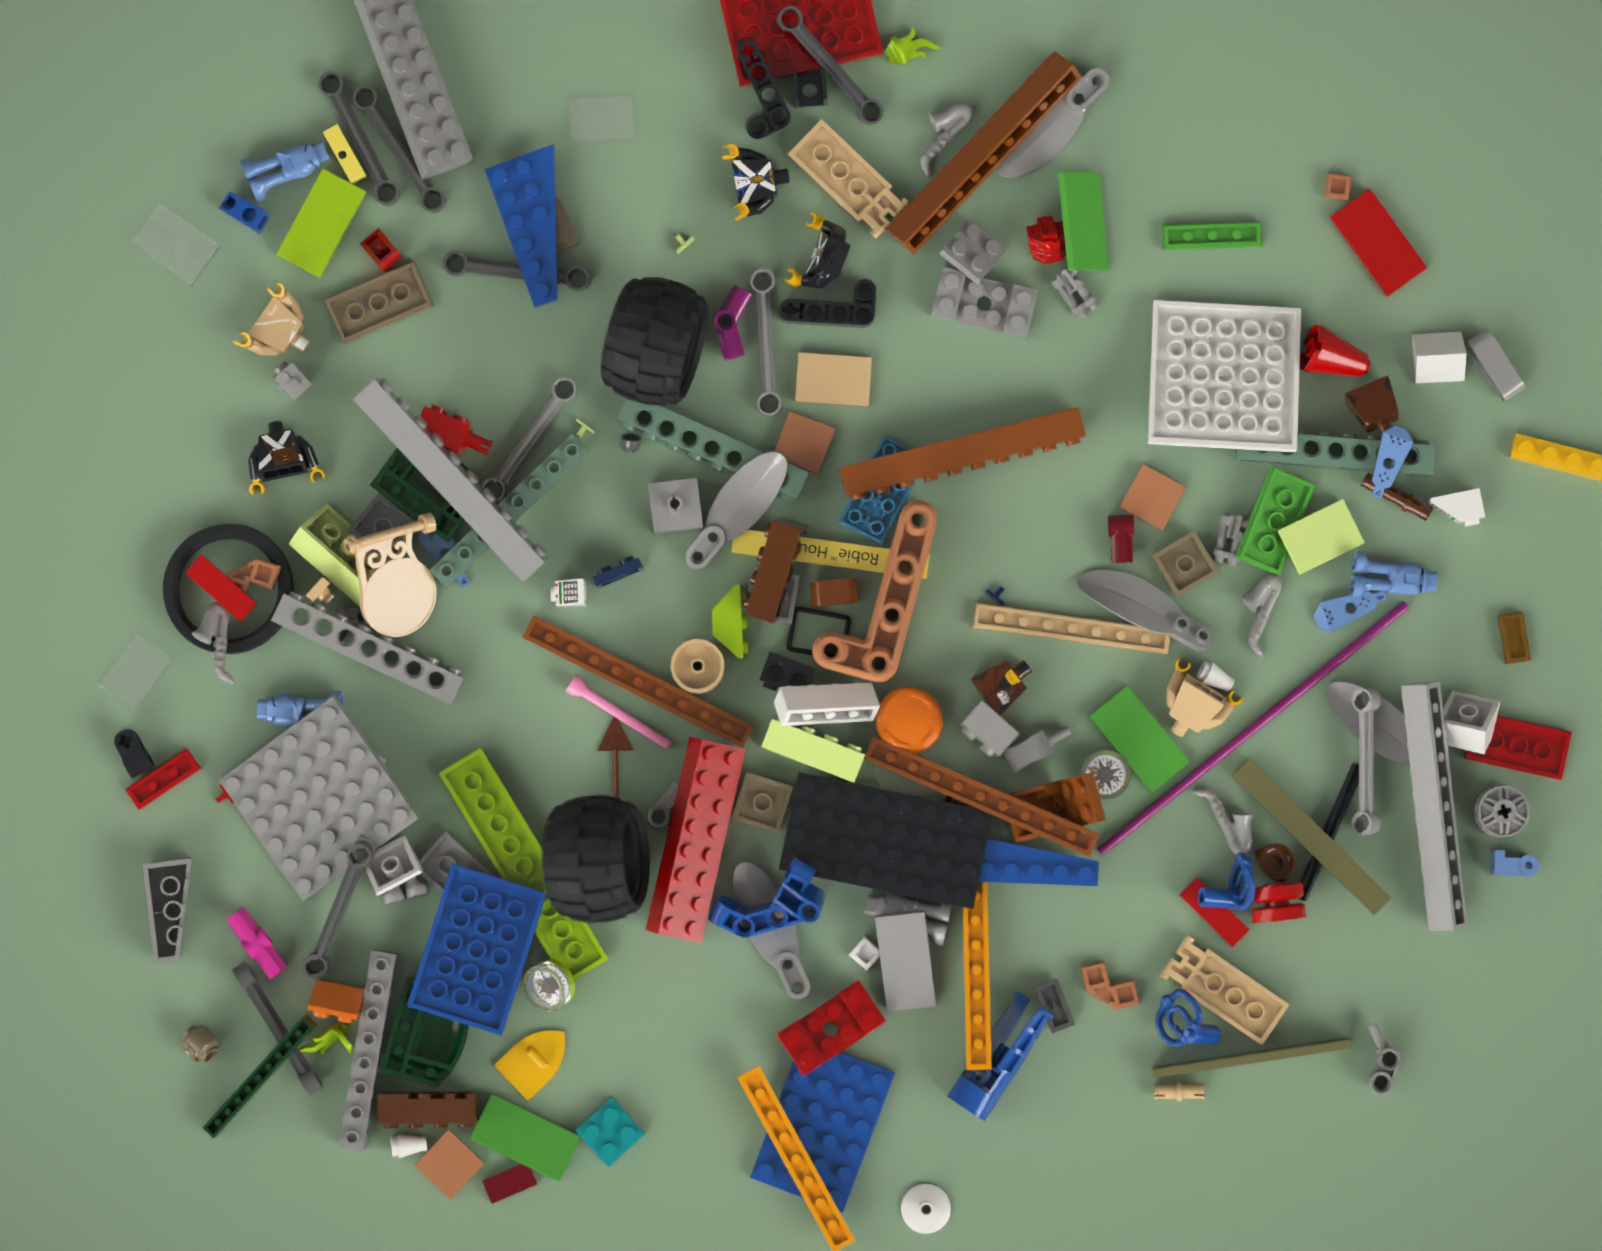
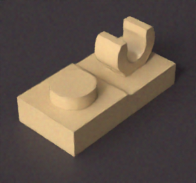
M324 576L306 593V596L313 602L317 598L320 601L323 599L328 604L334 597L330 589L327 588L330 582Z

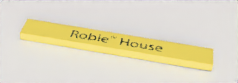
M747 530L739 537L733 539L731 553L758 556L761 546L765 547L767 537H764L765 532ZM800 537L799 541H801L802 547L796 560L792 559V561L884 573L890 549ZM930 554L927 557L922 576L923 579H927ZM903 561L898 564V569L902 574H909L912 571L909 562Z

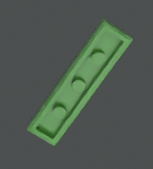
M1261 222L1174 224L1162 226L1163 250L1262 247Z

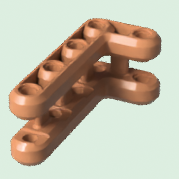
M915 500L909 502L900 514L866 639H859L837 632L821 634L816 638L812 649L814 659L820 666L874 682L889 680L895 674L937 524V514L931 504ZM914 514H921L925 519V523L921 526H916L912 523L911 517ZM900 562H909L912 571L909 574H902L898 569ZM888 609H895L898 612L899 618L896 622L892 623L886 620L885 612ZM829 643H833L838 647L837 655L832 658L824 654V647ZM877 656L883 657L886 662L885 668L881 671H877L872 667V660Z

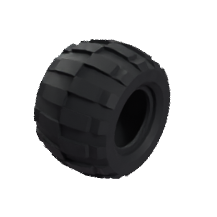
M643 277L641 280L633 278L625 284L613 309L602 351L600 372L605 386L612 387L613 392L628 400L646 405L666 406L667 403L676 405L683 400L695 376L705 341L709 317V307L705 297L697 295L694 289L682 283L661 277Z
M607 795L580 796L567 800L562 805H556L552 809L546 820L543 832L542 868L548 898L559 915L562 917L568 916L571 920L585 923L612 922L627 917V914L636 913L642 906L649 885V844L642 815L630 801H622L621 798Z

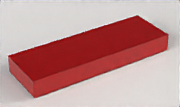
M202 554L185 573L240 622L257 605V602Z
M186 748L125 790L138 810H141L202 768L190 750Z
M1196 877L1179 896L1233 948L1249 929L1228 908L1200 907L1198 904V892L1201 887L1206 886Z

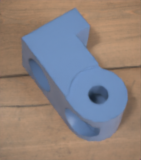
M1491 850V875L1533 876L1539 870V861L1533 855L1525 854L1512 858L1505 857V850Z

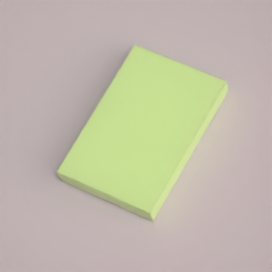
M1344 499L1278 530L1299 575L1365 543Z

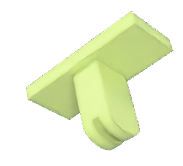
M677 234L675 238L681 246L675 250L676 253L679 254L695 240L693 236L685 242Z
M580 419L576 420L582 425L576 434L578 438H581L586 430L593 434L596 433V431Z

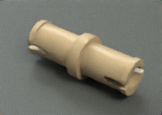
M1176 1082V1084H1154V1099H1177V1101H1182V1099H1204V1083L1182 1084V1082Z

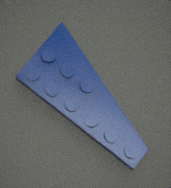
M554 144L484 169L535 308L558 300Z

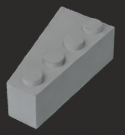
M192 858L142 864L154 963L176 961L180 958Z

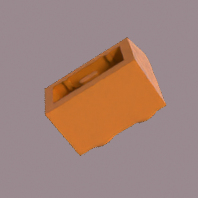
M316 979L308 1010L313 1011V1016L328 1018L330 1015L338 1016L337 1021L352 1023L360 1018L365 988Z

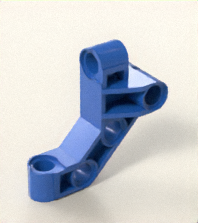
M794 857L783 882L771 902L747 908L727 896L720 895L708 919L714 925L742 938L800 922L813 923L819 918L825 901L823 890L810 883L817 868ZM780 910L783 912L784 917H775L772 911ZM742 919L748 920L751 926L744 927L739 921Z

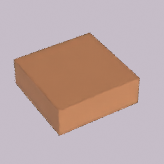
M1327 173L1324 198L1349 201L1352 176Z

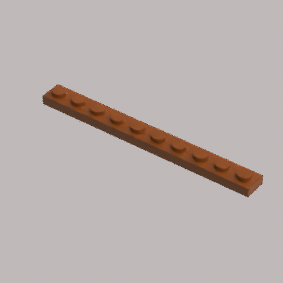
M534 615L522 637L741 748H744L754 728L753 725Z
M872 737L864 759L1086 856L1091 857L1100 836L1098 832L915 753L894 746L878 737Z

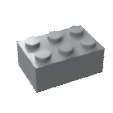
M980 701L959 724L963 727L961 732L971 741L974 739L978 740L981 743L979 748L989 757L993 755L996 757L1000 756L1019 735L1012 726L983 701Z

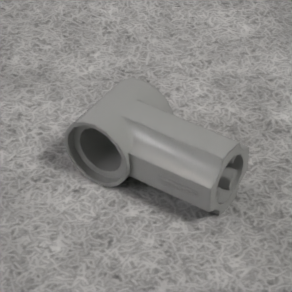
M675 782L669 786L648 812V823L655 829L666 827L671 819L678 785ZM655 811H662L665 814L666 819L663 823L656 824L652 821L651 816Z

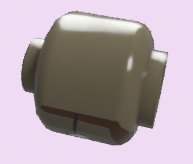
M191 1026L184 1032L183 1036L185 1038L182 1041V1048L193 1061H203L206 1063L218 1053L219 1041L206 1026Z

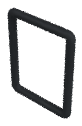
M796 606L792 625L789 628L786 648L788 651L813 655L812 650L791 646L797 611L846 620L844 635L849 633L851 618L848 615ZM824 652V654L829 658L836 656V654Z

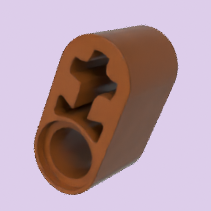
M857 578L810 583L813 607L859 602Z

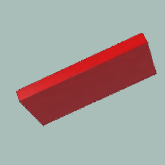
M1368 189L1330 217L1332 223L1386 297L1427 269V266L1371 189Z
M1497 715L1492 739L1485 754L1466 750L1464 759L1562 780L1572 732Z

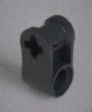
M127 729L116 734L114 738L115 747L131 778L155 767L150 754L135 731ZM123 735H125L126 737H132V741L129 742L130 747L128 745H122L121 741L124 740Z

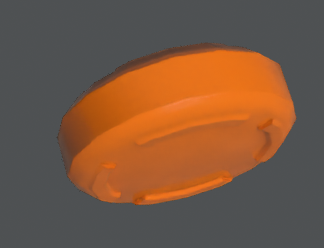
M900 687L888 693L880 702V707L875 716L876 730L881 740L912 753H919L929 748L939 738L943 726L942 710L937 700L927 691L917 687Z

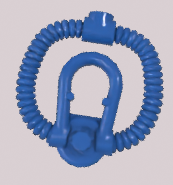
M1239 852L1229 877V889L1201 887L1198 892L1199 906L1230 908L1240 911L1248 909L1255 897V880L1251 865L1252 858ZM1245 876V886L1242 889V893L1240 894L1241 885L1244 883L1243 878Z
M1179 988L1171 992V994L1163 995L1160 998L1161 1004L1155 1017V1026L1159 1036L1165 1043L1172 1047H1181L1188 1043L1214 1045L1219 1042L1221 1038L1219 1027L1201 1024L1203 1017L1201 1007L1188 991ZM1177 997H1184L1192 1005L1196 1017L1194 1021L1183 1006H1172ZM1166 1010H1168L1167 1023L1180 1037L1178 1040L1169 1037L1163 1028L1162 1019ZM1177 1010L1182 1013V1018H1185L1188 1022L1183 1030L1172 1019L1173 1013Z

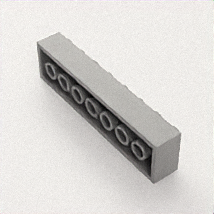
M354 0L422 180L468 165L473 157L413 0Z

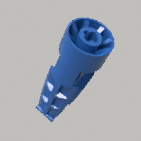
M1019 991L1015 992L1017 997L991 1030L992 1070H967L965 1068L947 1095L951 1100L983 1121L987 1119L1027 1058L1048 1018L1052 1019L1054 1017L1052 1013L1040 1007L1012 1046L1009 1048L1004 1045L1030 1001L1029 998Z

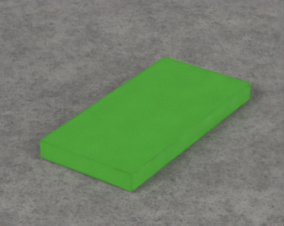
M1064 171L1058 173L1068 271L1109 270L1099 172Z
M1270 466L1234 558L1280 576L1289 553L1278 530L1303 518L1315 484Z
M1128 685L1089 716L1151 793L1190 762Z
M491 1094L470 1137L471 1140L558 1182L581 1138Z

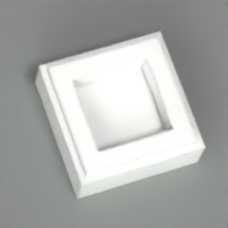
M865 936L848 954L866 971L880 957L879 948Z

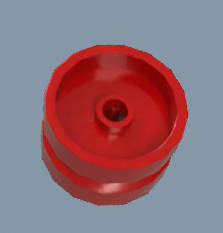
M1278 882L1255 887L1253 903L1266 902V906L1256 907L1251 910L1252 923L1306 918L1305 904L1289 903L1290 899L1304 896L1303 883L1287 884V882Z

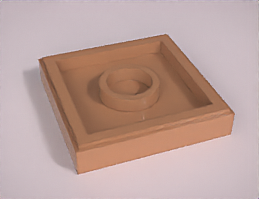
M789 411L774 451L783 454L787 463L818 475L836 428Z
M1142 464L1119 508L1163 531L1186 487Z
M448 1129L417 1162L415 1167L451 1200L485 1162Z

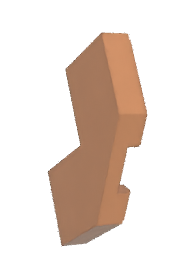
M256 558L226 575L246 593H248L250 583L274 590L281 566Z
M1104 961L1080 967L1085 991L1116 1010L1140 1004L1135 981L1130 980L1110 985Z

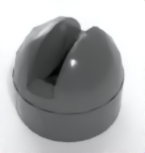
M633 433L623 434L621 436V448L626 453H628V450H632V453L638 451L641 437Z

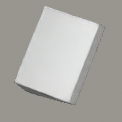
M1462 332L1412 334L1415 384L1465 380L1467 353Z
M405 835L375 850L373 860L365 867L377 896L419 875L423 870ZM369 855L363 858L362 862H364L366 859H369Z

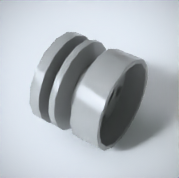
M1507 785L1491 786L1482 790L1474 799L1472 806V819L1477 828L1484 834L1492 837H1512L1522 831L1527 825L1530 816L1529 803L1525 795L1518 789ZM1501 806L1508 809V812L1504 814L1505 818L1503 815L1497 814Z

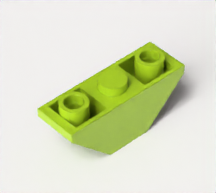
M735 584L712 609L713 636L738 659H744V654H748V639H743V629H747V615L742 614L741 605L744 604L746 590H741V585Z

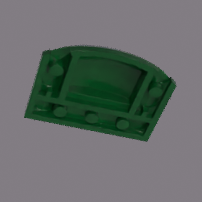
M398 447L370 484L371 487L416 520H418L419 515L430 512L436 522L434 533L447 542L450 541L465 520ZM462 462L460 463L466 471L469 470Z
M407 976L380 1072L437 1088L457 1065L466 1043L469 1025L408 1007L407 1004L416 978Z

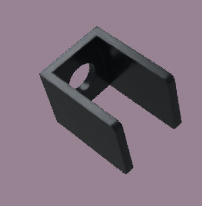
M821 67V74L797 75V70L794 69L795 108L826 106L825 67ZM806 84L816 86L817 94L814 97L808 98L803 94V87Z

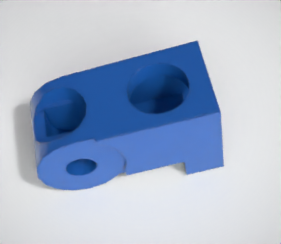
M228 192L219 207L220 210L260 234L271 216L265 210L232 192Z

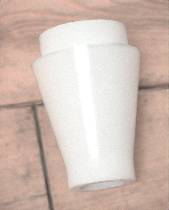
M1204 661L1196 675V678L1203 684L1223 689L1227 692L1230 691L1235 682L1234 678L1230 677L1214 662Z
M396 1134V1136L390 1137L392 1156L401 1158L420 1151H427L426 1136Z

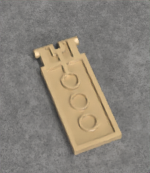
M822 119L787 154L858 223L863 220L872 229L869 233L875 239L890 225L885 216L889 214L895 219L909 204L904 197L899 200L890 191L892 185Z
M1186 935L1175 951L1176 954L1182 957L1181 961L1177 962L1170 958L1159 976L1167 981L1171 977L1182 985L1180 989L1188 991L1197 1002L1260 1045H1263L1290 1004L1208 948L1203 952L1193 945L1195 940Z

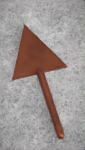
M613 717L597 751H613L614 797H618V751H634L619 720Z

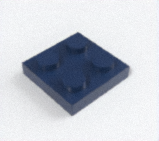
M629 556L620 560V566L611 569L610 565L596 571L597 575L593 576L596 586L601 588L644 570L640 559H634L633 556Z

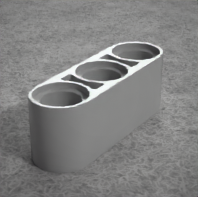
M1488 329L1466 341V346L1503 402L1525 389L1519 374Z

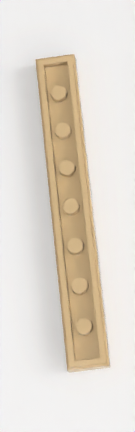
M982 603L975 604L972 626L973 628L1168 655L1171 637L1168 634L1154 633L1132 624Z

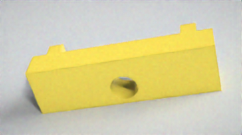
M338 124L325 130L323 134L351 184L367 177ZM341 152L347 154L344 159L339 158Z

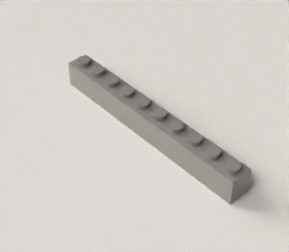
M379 377L373 379L353 400L519 579L524 582L548 559L545 556L547 553L544 548L538 543L534 544L528 538V531L519 524L517 526L511 520L513 516L504 506L500 508L494 501L496 498L487 488L483 490L477 483L479 481L477 476L470 470L466 471L460 465L462 462L454 452L451 451L449 453L443 447L444 441L436 433L433 435L426 428L428 425L425 420L419 415L415 416L409 410V403L400 396L398 398L392 392L394 388L385 378L382 380Z
M1440 681L1415 682L1401 686V699L1404 706V724L1406 726L1407 749L1409 751L1410 774L1413 785L1412 795L1415 803V821L1418 829V847L1420 849L1421 872L1423 874L1424 897L1427 908L1426 918L1429 931H1456L1468 927L1441 686Z

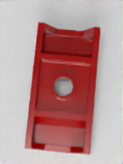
M858 980L806 1016L778 1032L775 1037L785 1047L795 1062L799 1073L804 1077L885 1024L886 1019ZM826 1023L836 1025L837 1033L834 1036L825 1034L823 1027Z

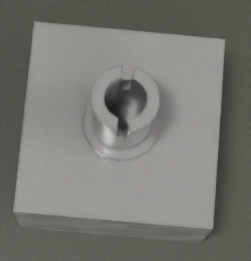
M697 478L648 484L655 535L704 529Z

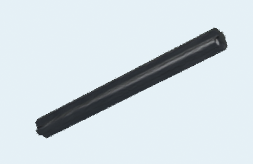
M1355 763L1349 769L1323 829L1333 841L1359 784V765ZM1313 855L1300 881L1303 883L1304 896L1298 899L1302 901L1308 900L1323 866Z

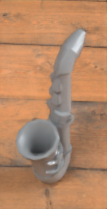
M960 102L953 104L942 112L929 113L935 132H939L942 128L945 131L937 136L938 139L933 141L931 146L927 147L926 153H923L920 159L922 170L927 178L930 177L931 172L930 161L953 140L952 138L964 127H967L973 119V110L969 104Z
M1274 574L1266 575L1260 579L1259 583L1250 593L1240 597L1246 607L1253 613L1258 606L1260 607V611L1256 613L1257 620L1253 623L1248 639V645L1251 650L1260 658L1263 657L1258 640L1282 590L1281 579Z
M214 602L205 610L201 625L192 632V635L206 644H211L212 636L215 637L216 640L213 644L216 647L214 651L215 658L213 659L215 674L220 679L234 684L235 681L232 676L225 671L228 621H230L229 612L218 602Z
M1194 789V794L1208 799L1233 854L1237 855L1241 852L1245 856L1248 855L1253 849L1254 842L1250 827L1253 814H1232L1234 818L1232 823L1229 814L1225 812L1226 809L1222 805V801L1217 797L1213 789Z

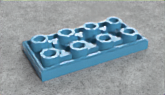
M884 435L872 459L910 450V448ZM900 485L890 487V492L879 495L876 494V491L866 493V498L855 501L851 497L838 522L882 545L913 486L902 489Z

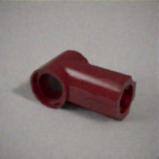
M1133 514L1108 515V535L1111 537L1112 563H1133Z

